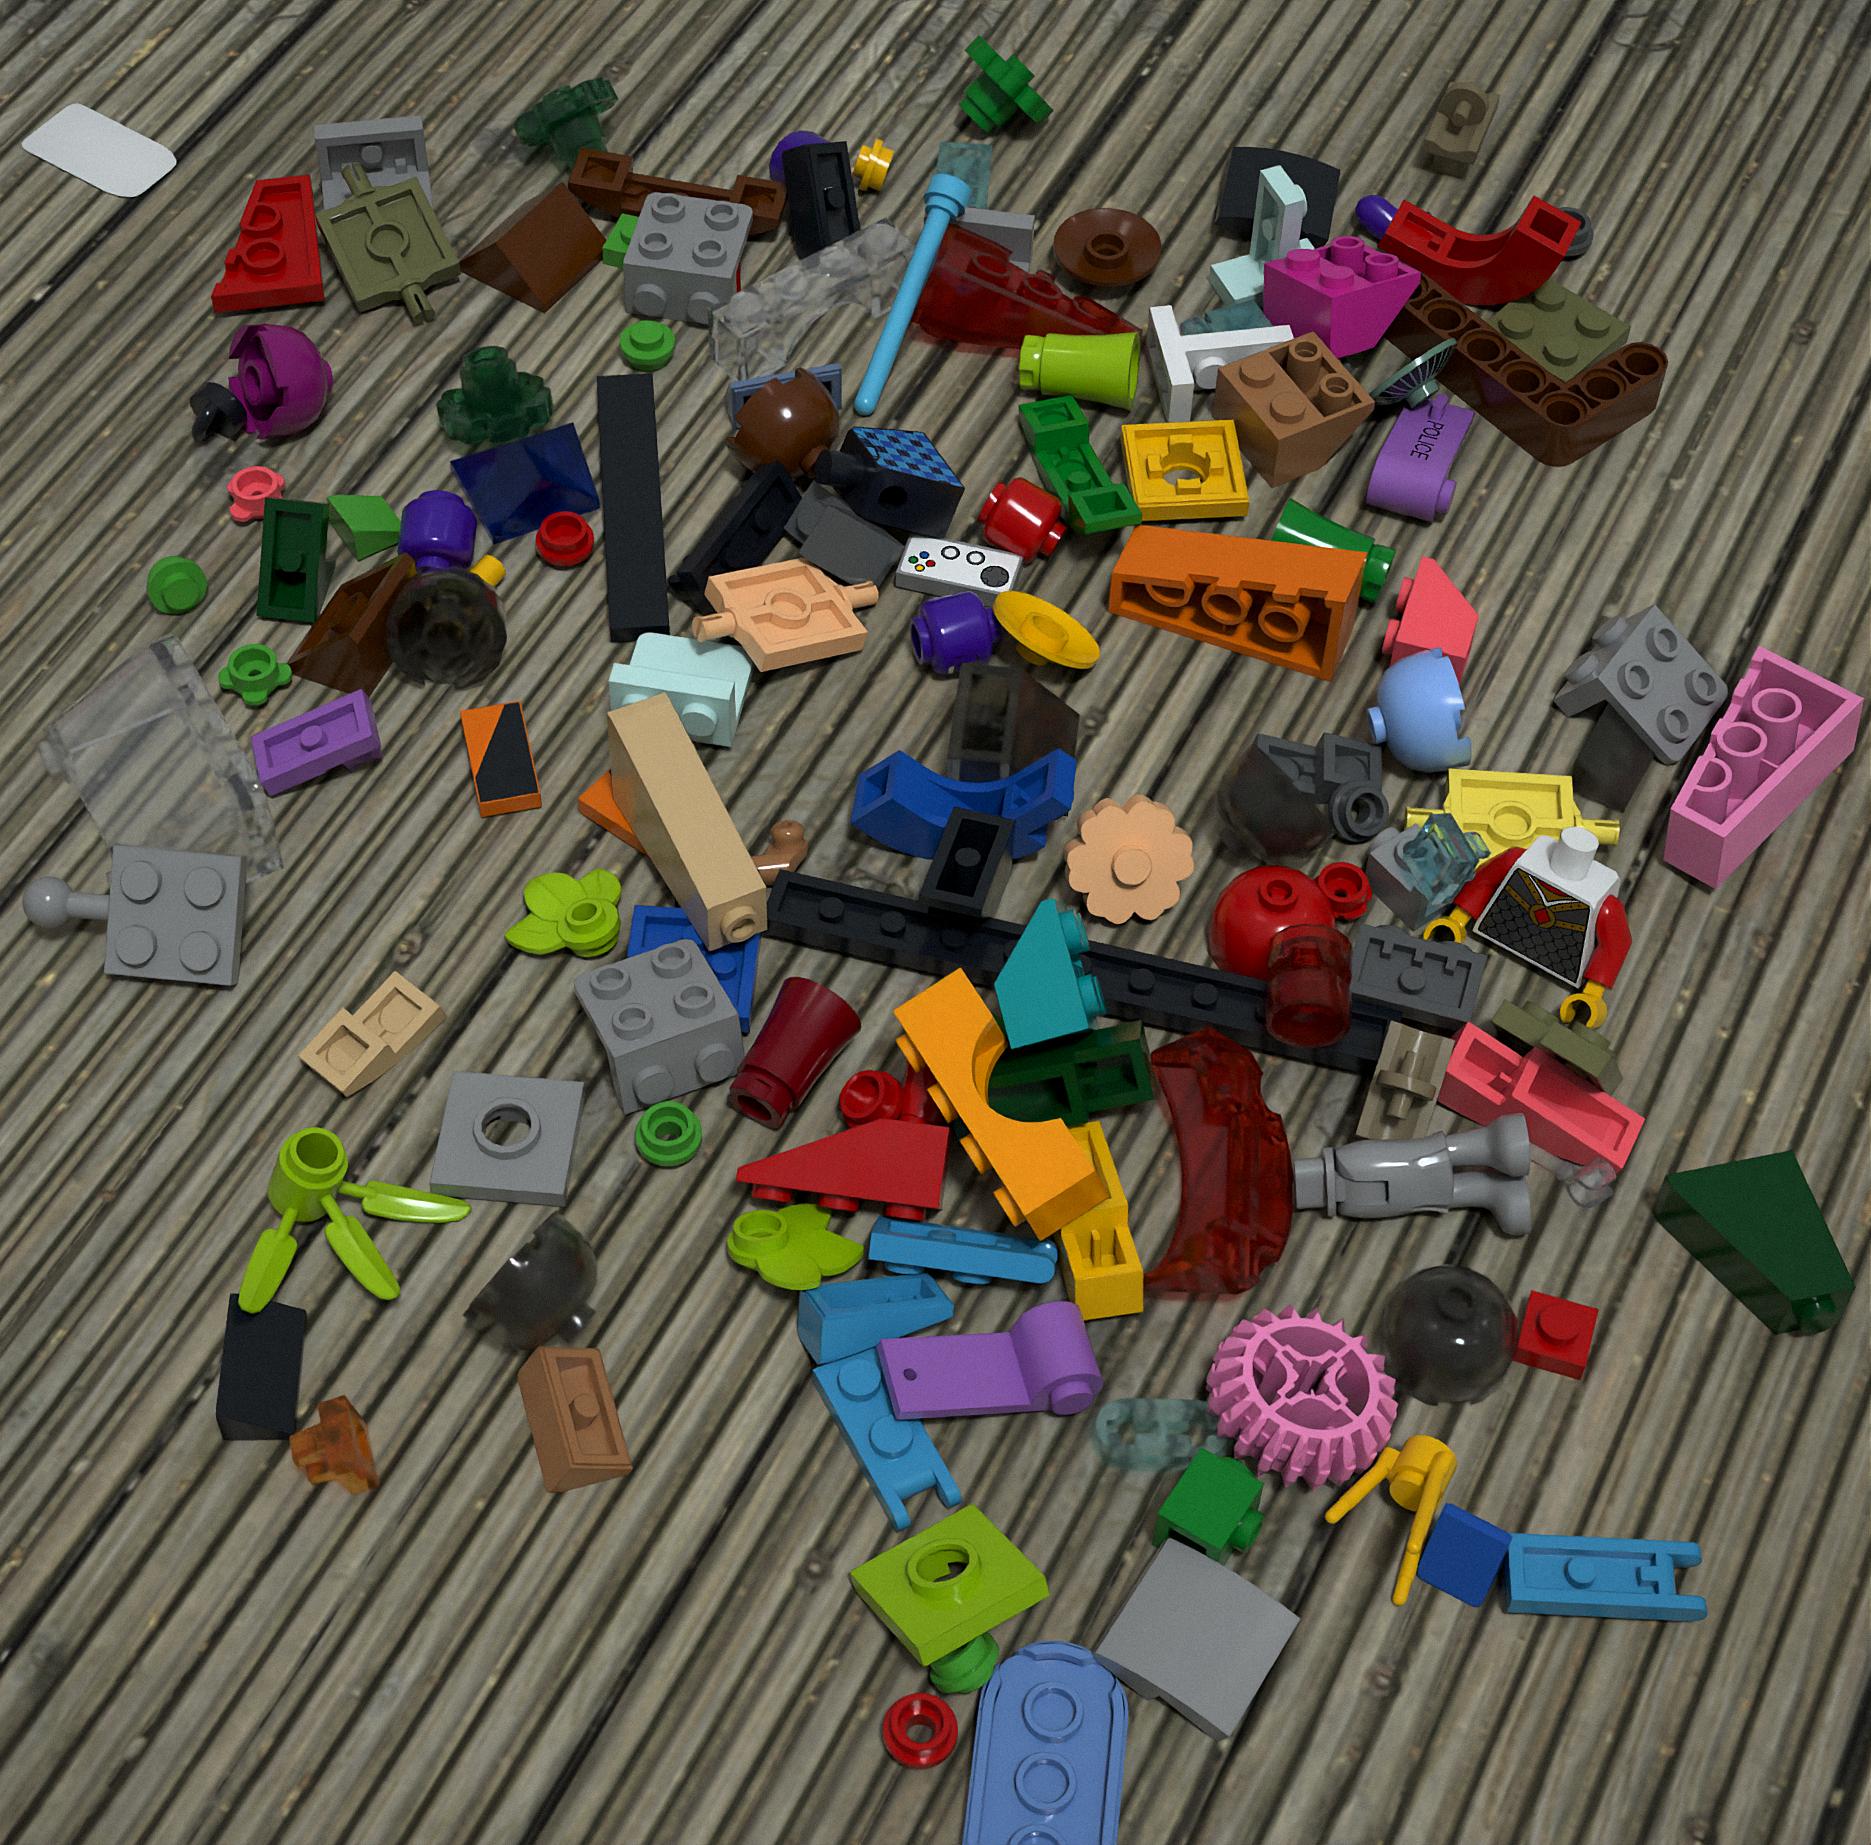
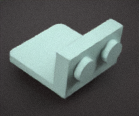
M651 632L644 633L637 639L630 665L613 664L608 680L611 711L665 692L691 741L732 747L755 663L742 646L710 641L698 642L697 639Z

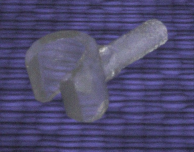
M1529 1142L1530 1161L1553 1173L1558 1179L1565 1182L1567 1192L1577 1206L1591 1208L1614 1194L1613 1189L1607 1185L1616 1179V1173L1605 1160L1596 1158L1578 1169L1570 1162H1565Z

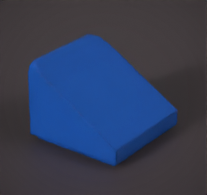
M1446 1503L1419 1562L1416 1576L1420 1580L1460 1601L1478 1608L1486 1599L1503 1565L1513 1536L1451 1503Z

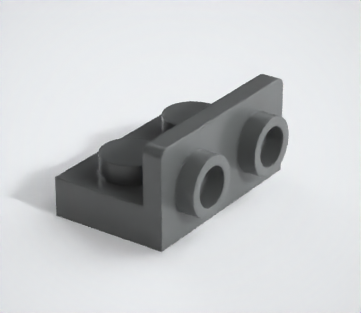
M1361 923L1341 998L1403 1012V1018L1458 1031L1468 1021L1471 1022L1488 955L1473 952L1468 946L1455 941L1437 943L1410 936L1408 932L1396 926L1379 925L1374 927Z

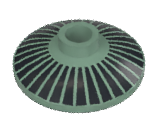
M1450 338L1430 349L1370 392L1369 395L1375 401L1374 408L1391 405L1405 399L1410 407L1414 408L1438 392L1440 388L1434 379L1453 355L1458 345L1455 338Z

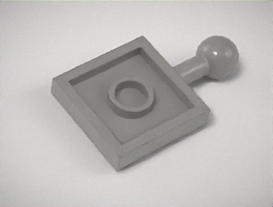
M115 844L113 845L110 895L73 892L72 888L59 878L42 877L33 881L25 890L22 900L23 909L31 922L44 928L58 927L66 923L71 917L108 921L104 965L105 974L232 986L238 984L248 856Z

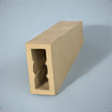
M664 692L607 712L613 800L708 951L710 952L731 943L745 941L753 935L767 930L766 886L667 694Z

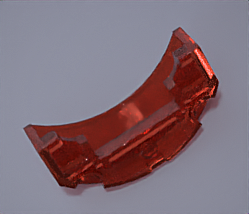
M1207 1026L1151 1052L1150 1064L1164 1092L1176 1131L1181 1162L1182 1192L1178 1222L1172 1241L1158 1265L1151 1272L1143 1275V1289L1145 1291L1237 1295L1250 1290L1261 1283L1259 1276L1265 1267L1280 1260L1291 1230L1294 1209L1292 1205V1183L1294 1182L1291 1153L1281 1114L1272 1112L1263 1100L1261 1078L1264 1073L1253 1053L1210 1026Z

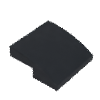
M1233 147L1227 158L1214 224L1251 241L1260 170L1281 165L1294 185L1297 184L1302 188L1306 197L1307 213L1302 219L1300 240L1308 238L1315 249L1325 246L1329 240L1341 170L1321 161L1287 151L1258 147Z

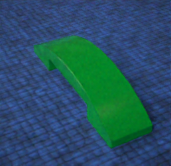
M1073 395L1019 405V417L1040 478L1046 491L1061 501V517L1074 531L1080 534H1089L1142 523V513L1124 483L1113 484L1090 445L1089 422Z

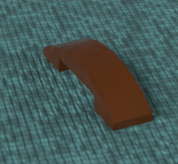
M582 147L568 180V189L572 194L617 218H620L622 213L639 217L646 197L654 192L673 193L681 196L748 205L753 210V222L748 235L779 228L788 199L786 183L737 175L733 190L633 173V156Z

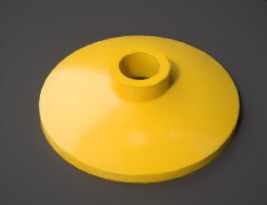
M1003 591L994 600L993 611L996 618L1008 634L1018 642L1015 646L1016 651L1027 661L1038 666H1045L1049 661L1061 666L1078 669L1091 668L1098 661L1100 649L1093 636L1077 620L1055 605L1036 596L1019 591Z

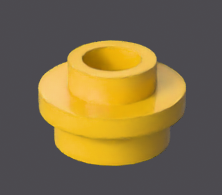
M876 138L873 148L862 145L852 173L853 176L862 179L858 188L866 192L867 187L878 191L881 190L894 150L882 146L883 140Z

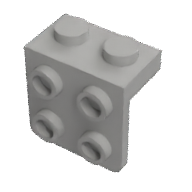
M421 115L313 125L322 181L324 211L341 205L352 195L345 179L341 175V171L349 164L354 173L353 162L362 163L372 187L392 186L417 176L433 209Z
M654 192L649 194L645 199L623 261L626 313L733 328L738 314L736 271L753 222L752 208L744 204L681 196L673 193Z
M1655 604L1625 620L1620 615H1616L1604 623L1593 635L1592 639L1596 642L1595 647L1576 659L1566 669L1564 676L1568 681L1553 701L1567 717H1570L1606 699L1664 764L1671 765L1683 758L1726 700L1728 688Z
M683 939L664 944L656 949L603 965L575 978L576 996L607 1051L616 1099L625 1115L738 1075L737 1068L745 1057L739 1015L694 941Z

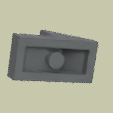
M816 480L812 481L784 527L787 532L803 544L799 551L801 556L851 585L872 581L873 585H876L878 589L905 547L875 522L857 516L844 497L830 486L819 484Z

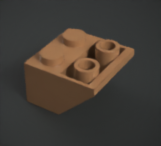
M1312 331L1219 367L1212 417L1214 420H1234L1239 450L1268 485L1274 488L1319 470L1374 410L1375 401L1315 332Z

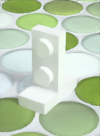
M1171 305L1150 307L1146 351L1167 423L1190 422L1193 391L1215 389L1219 367L1294 339L1290 325L1180 336Z

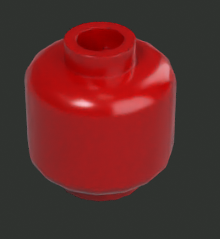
M1021 477L1014 478L1008 485L999 481L977 518V522L984 525L982 529L983 541L994 549L1012 552L1023 557V564L1032 562L1039 552L1050 557L1067 528L1058 522L1062 512L1061 501Z

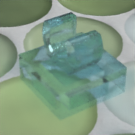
M1451 813L1430 814L1403 855V859L1430 905L1451 904L1465 882L1473 880L1476 876L1474 869L1480 862L1479 859L1488 858L1491 852L1479 833H1463Z

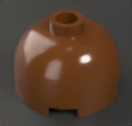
M797 368L795 370L796 378L784 385L776 377L755 392L737 412L734 419L741 425V428L736 437H726L725 444L734 458L752 474L755 473L760 465L770 464L779 460L793 482L801 480L806 476L808 478H815V463L819 453L824 449L834 450L837 445L841 420L835 400L824 384L810 370Z

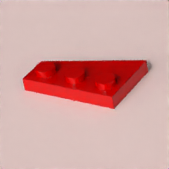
M310 174L256 180L239 223L241 233L234 249H229L224 261L226 272L222 282L215 284L211 295L214 313L325 300Z

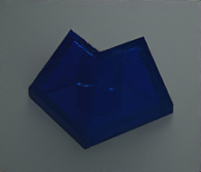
M573 422L554 426L450 461L451 471L493 545L539 530L543 520L553 513L569 511L583 515L600 509V500Z

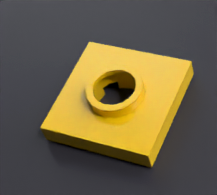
M1234 420L1121 425L1120 441L1128 490L1142 513V521L1248 516L1250 501ZM1175 470H1188L1199 476V478L1189 480L1177 478L1176 486L1163 479L1166 474Z

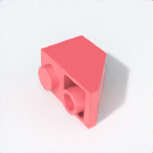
M1422 556L1415 579L1408 577L1403 579L1395 611L1404 614L1401 621L1390 619L1382 653L1392 656L1391 667L1396 661L1406 656L1441 647L1442 656H1448L1460 688L1479 615L1437 562L1432 558Z

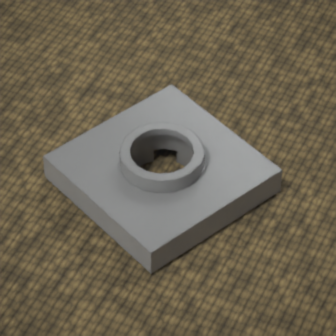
M453 1071L429 1182L431 1193L448 1197L565 1207L586 1096L584 1082ZM500 1116L501 1123L516 1121L527 1125L528 1120L531 1121V1129L522 1141L505 1146L494 1144L486 1139L484 1136L486 1133L485 1125L491 1119Z

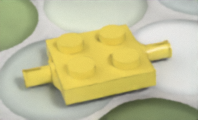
M1449 768L1445 782L1446 800L1443 809L1410 808V806H1406L1404 814V831L1417 824L1426 833L1441 834L1447 853L1454 860L1461 856L1469 863L1465 882L1468 881L1477 867L1486 860L1512 846L1528 849L1539 836H1550L1559 841L1562 831L1567 827L1574 826L1584 828L1597 837L1599 844L1617 846L1620 827H1618L1619 820L1582 818L1573 800L1572 776Z

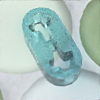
M1124 1398L1114 1400L1105 1405L1098 1414L1094 1446L1101 1460L1114 1469L1124 1471L1185 1472L1201 1449V1447L1192 1446V1440L1187 1435L1189 1426H1202V1433L1207 1437L1205 1446L1202 1448L1219 1458L1225 1456L1228 1439L1217 1438V1423L1220 1418L1207 1414L1208 1402ZM1126 1423L1132 1425L1133 1434L1136 1435L1134 1445L1127 1446L1121 1444L1120 1436L1116 1434L1119 1424Z

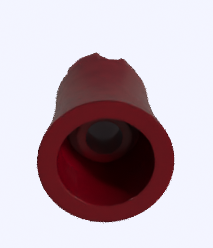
M789 977L785 979L770 1015L754 1044L737 1068L738 1076L730 1085L729 1090L731 1094L728 1099L744 1116L754 1119L762 1126L779 1128L790 1111L798 1109L814 1083L833 1059L859 1034L861 1022L858 1015L839 995L815 981L802 977Z

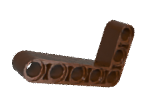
M1422 272L1420 284L1383 334L1386 340L1413 361L1450 338H1455L1458 345L1445 367L1435 379L1533 458L1544 465L1552 467H1564L1574 463L1650 415L1656 409L1668 366L1667 356L1660 348L1649 343L1635 342L1625 345L1563 383Z

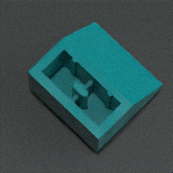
M1055 898L1041 901L994 983L1010 1047L1013 1050L1026 1051L1057 1040L1098 1030L1099 1025L1096 1017L1107 1014L1097 976L1092 977V974L1085 975L1079 953L1090 951L1080 913L1076 914L1074 909L1068 911L1067 906Z

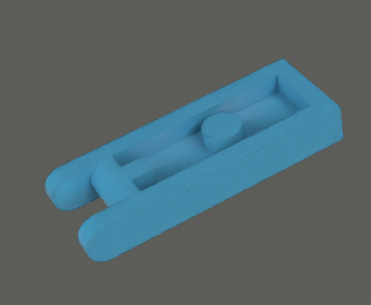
M878 1216L871 1232L868 1259L884 1261L885 1269L901 1274H921L924 1272L925 1267L952 1271V1278L972 1284L992 1282V1277L1046 1283L1054 1276L1058 1248L1055 1243L1047 1239L1040 1241L1038 1238Z
M876 1346L813 1369L814 1386L896 1532L911 1526L909 1514L902 1501L933 1486L946 1508L949 1509L962 1503L958 1486L920 1419L896 1420Z
M1510 1533L1513 1538L1504 1559L1507 1612L1671 1621H1699L1707 1617L1705 1598L1696 1595H1676L1674 1567L1690 1568L1701 1564V1548L1697 1543Z

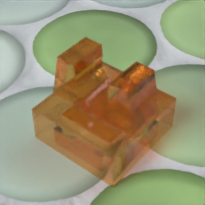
M345 1395L318 1403L321 1423L289 1437L295 1465L298 1468L305 1466L307 1478L312 1485L340 1479L352 1495L378 1487L379 1482L366 1422Z

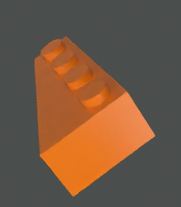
M1136 524L1112 571L1108 612L1331 682L1353 633L1368 552Z

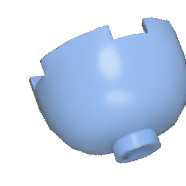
M1437 647L1416 652L1396 661L1384 672L1377 686V706L1367 708V719L1374 743L1386 742L1394 759L1409 769L1425 773L1448 771L1449 768L1456 769L1470 765L1472 759L1470 737L1461 739L1457 737V730H1461L1460 710H1464L1465 707L1457 677L1449 657H1443L1442 648Z

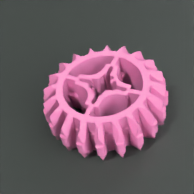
M1290 1304L1280 1311L1277 1317L1263 1308L1258 1315L1254 1316L1252 1322L1242 1319L1240 1324L1233 1328L1230 1336H1227L1225 1342L1222 1341L1213 1357L1215 1363L1212 1364L1206 1379L1208 1383L1206 1390L1211 1393L1207 1401V1414L1219 1418L1217 1438L1235 1439L1237 1441L1234 1446L1235 1460L1251 1456L1258 1461V1477L1273 1469L1281 1472L1285 1488L1296 1482L1298 1476H1302L1313 1491L1320 1485H1323L1327 1478L1340 1487L1344 1481L1350 1479L1353 1472L1361 1475L1364 1470L1368 1469L1377 1453L1382 1452L1390 1439L1391 1433L1389 1431L1397 1416L1396 1409L1398 1403L1392 1399L1395 1393L1396 1379L1382 1374L1385 1369V1355L1367 1354L1365 1352L1367 1349V1334L1352 1338L1345 1333L1344 1318L1330 1325L1322 1322L1318 1308L1308 1313L1305 1318H1300Z

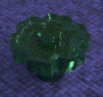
M599 77L593 80H586L573 88L567 85L550 92L542 98L541 102L535 104L531 111L519 116L512 126L522 145L528 144L529 147L551 142L559 160H566L570 170H573L581 147L608 152L604 144L607 136L598 120V115L611 109L619 99L609 79L604 80L603 77Z
M499 346L480 347L466 353L462 359L464 366L459 373L462 388L445 391L436 404L440 426L446 429L447 438L464 444H475L485 439L490 443L500 444L511 439L523 438L530 433L531 427L547 424L550 421V416L555 412L551 389L545 387L543 378L527 372H517L515 361L509 358L508 351L505 348Z

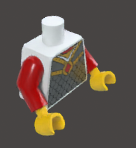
M1574 826L1565 828L1561 833L1559 841L1550 836H1539L1528 849L1512 846L1480 864L1453 899L1452 904L1456 907L1451 914L1432 921L1427 925L1423 934V939L1430 940L1436 933L1437 928L1440 925H1445L1453 931L1455 942L1465 944L1467 939L1465 926L1472 918L1477 921L1473 932L1578 989L1587 981L1582 993L1570 995L1563 1001L1560 1008V1017L1564 1023L1571 1022L1576 1015L1577 1006L1580 1002L1584 1001L1591 1009V1017L1586 1026L1593 1030L1603 1025L1607 1019V1006L1602 999V995L1605 989H1613L1632 945V936L1624 904L1617 898L1621 880L1616 871L1593 860L1599 846L1597 837L1584 828Z

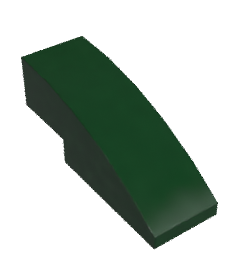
M1142 1020L1057 1040L997 1060L988 1084L989 1107L1006 1118L1020 1122H1043L1061 1118L1067 1127L1087 1123L1089 1113L1093 1111L1155 1100L1157 1079ZM958 1117L952 1121L958 1146L963 1147L959 1140L970 1134L962 1119Z

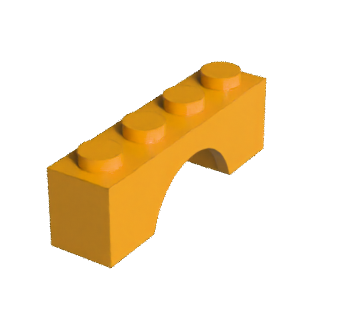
M961 967L893 1010L906 1032L895 1039L916 1074L928 1067L938 1083L928 1088L927 1091L948 1124L960 1117L966 1125L970 1134L959 1141L980 1174L982 1175L993 1168L1004 1184L995 1190L993 1194L1014 1227L1027 1220L1038 1239L1042 1241L1110 1197L1096 1170L1061 1118L1043 1122H1020L1006 1118L989 1107V1079L997 1060L1009 1044L993 1015Z

